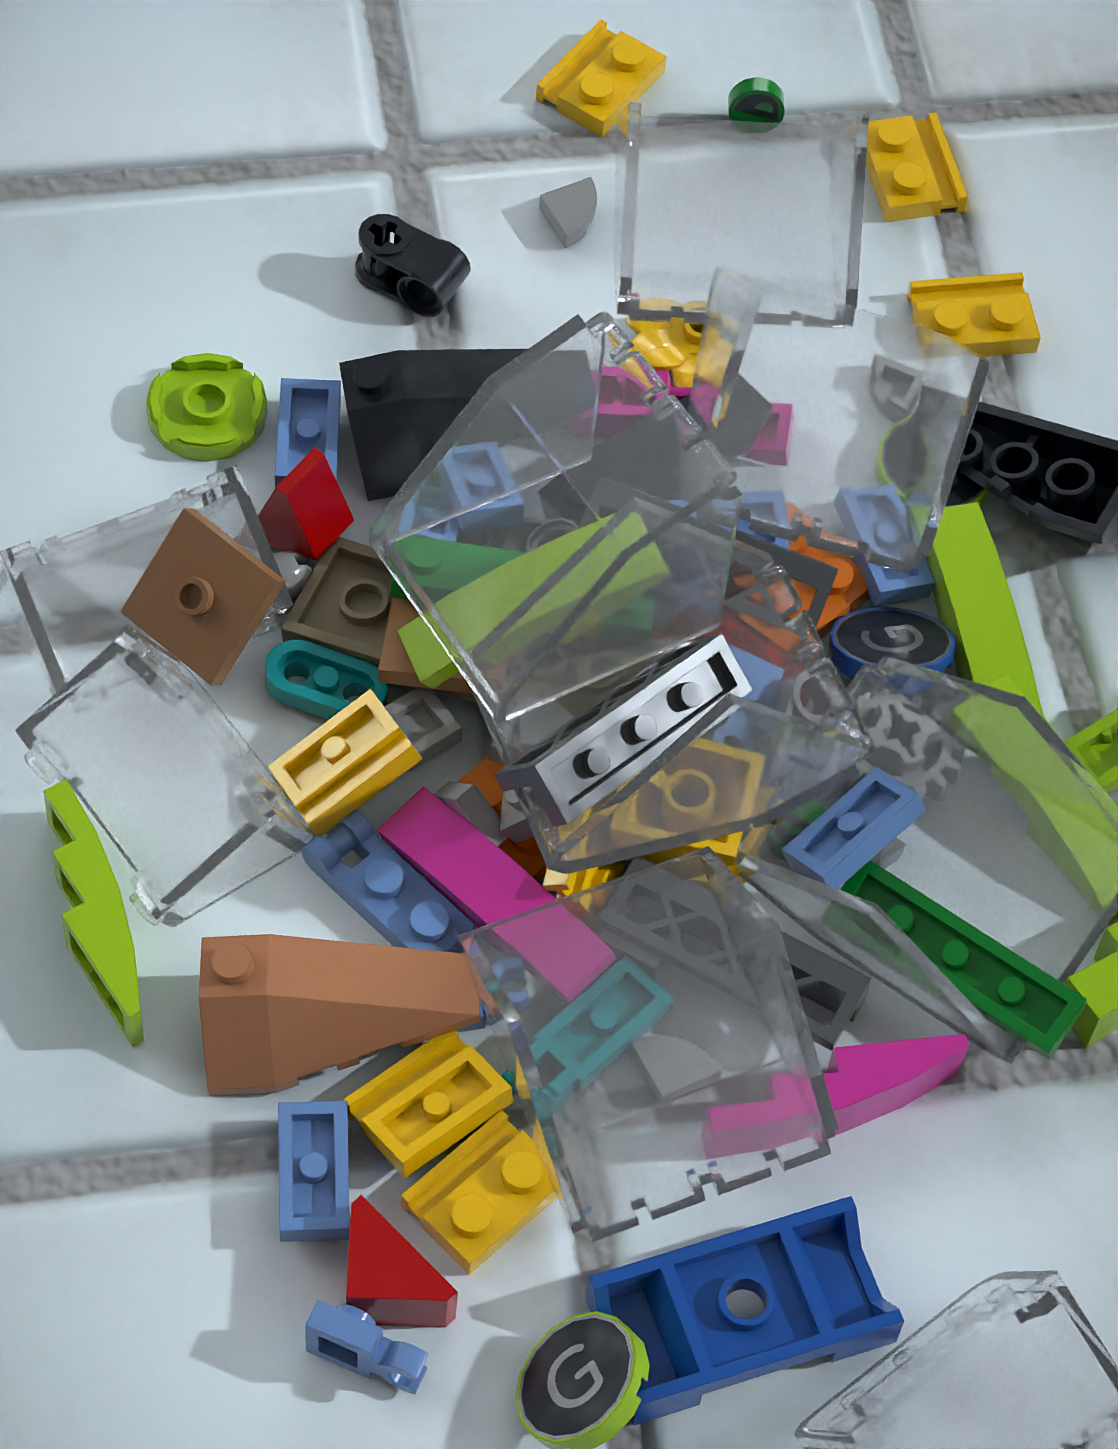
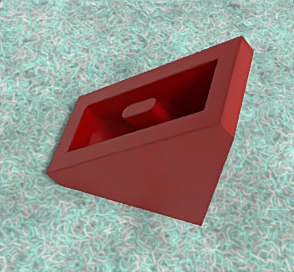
M314 447L276 486L246 533L255 543L282 551H293L302 554L306 558L318 560L354 521L328 461L319 449Z
M360 1195L351 1203L346 1304L357 1307L369 1314L374 1319L375 1325L447 1327L456 1319L458 1292Z

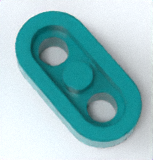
M289 640L280 643L270 651L266 658V688L276 701L284 705L329 720L352 703L346 701V699L352 696L360 697L370 688L384 707L387 705L388 684L379 683L378 667L367 661L305 640ZM294 676H300L306 679L305 682L300 684H296L287 680Z

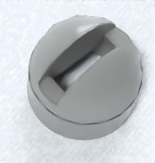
M281 551L263 557L261 560L286 580L274 602L280 605L297 599L312 573L311 567L307 566L306 558L302 554L293 551Z

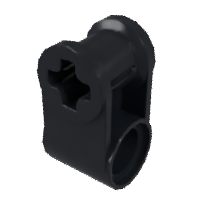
M376 214L368 217L361 223L358 231V241L362 252L358 255L355 262V276L358 281L366 288L377 291L406 305L419 315L425 317L439 315L471 271L470 262L463 251L453 243L438 239L407 224L394 215ZM391 232L394 233V243L390 242ZM372 262L376 263L375 274L371 272Z

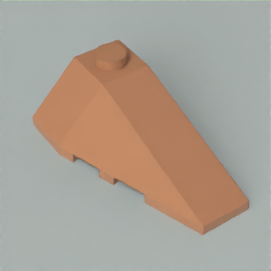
M275 934L202 937L199 1008L209 1095L277 1093L300 1085L298 1082L299 1078L337 1066L338 1071L360 1064L358 1057L396 1044L406 1048L480 1022L479 955Z

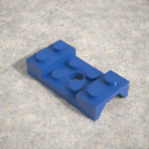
M852 1196L589 1276L585 1295L590 1312L598 1311L616 1316L645 1345L650 1364L648 1381L641 1378V1385L636 1395L642 1400L634 1416L630 1419L633 1426L698 1406L704 1394L828 1355L831 1363L895 1343L905 1322L900 1309L882 1297L862 1249L857 1207ZM749 1290L761 1298L765 1311L756 1318L743 1319L735 1316L729 1310L725 1298L733 1291Z

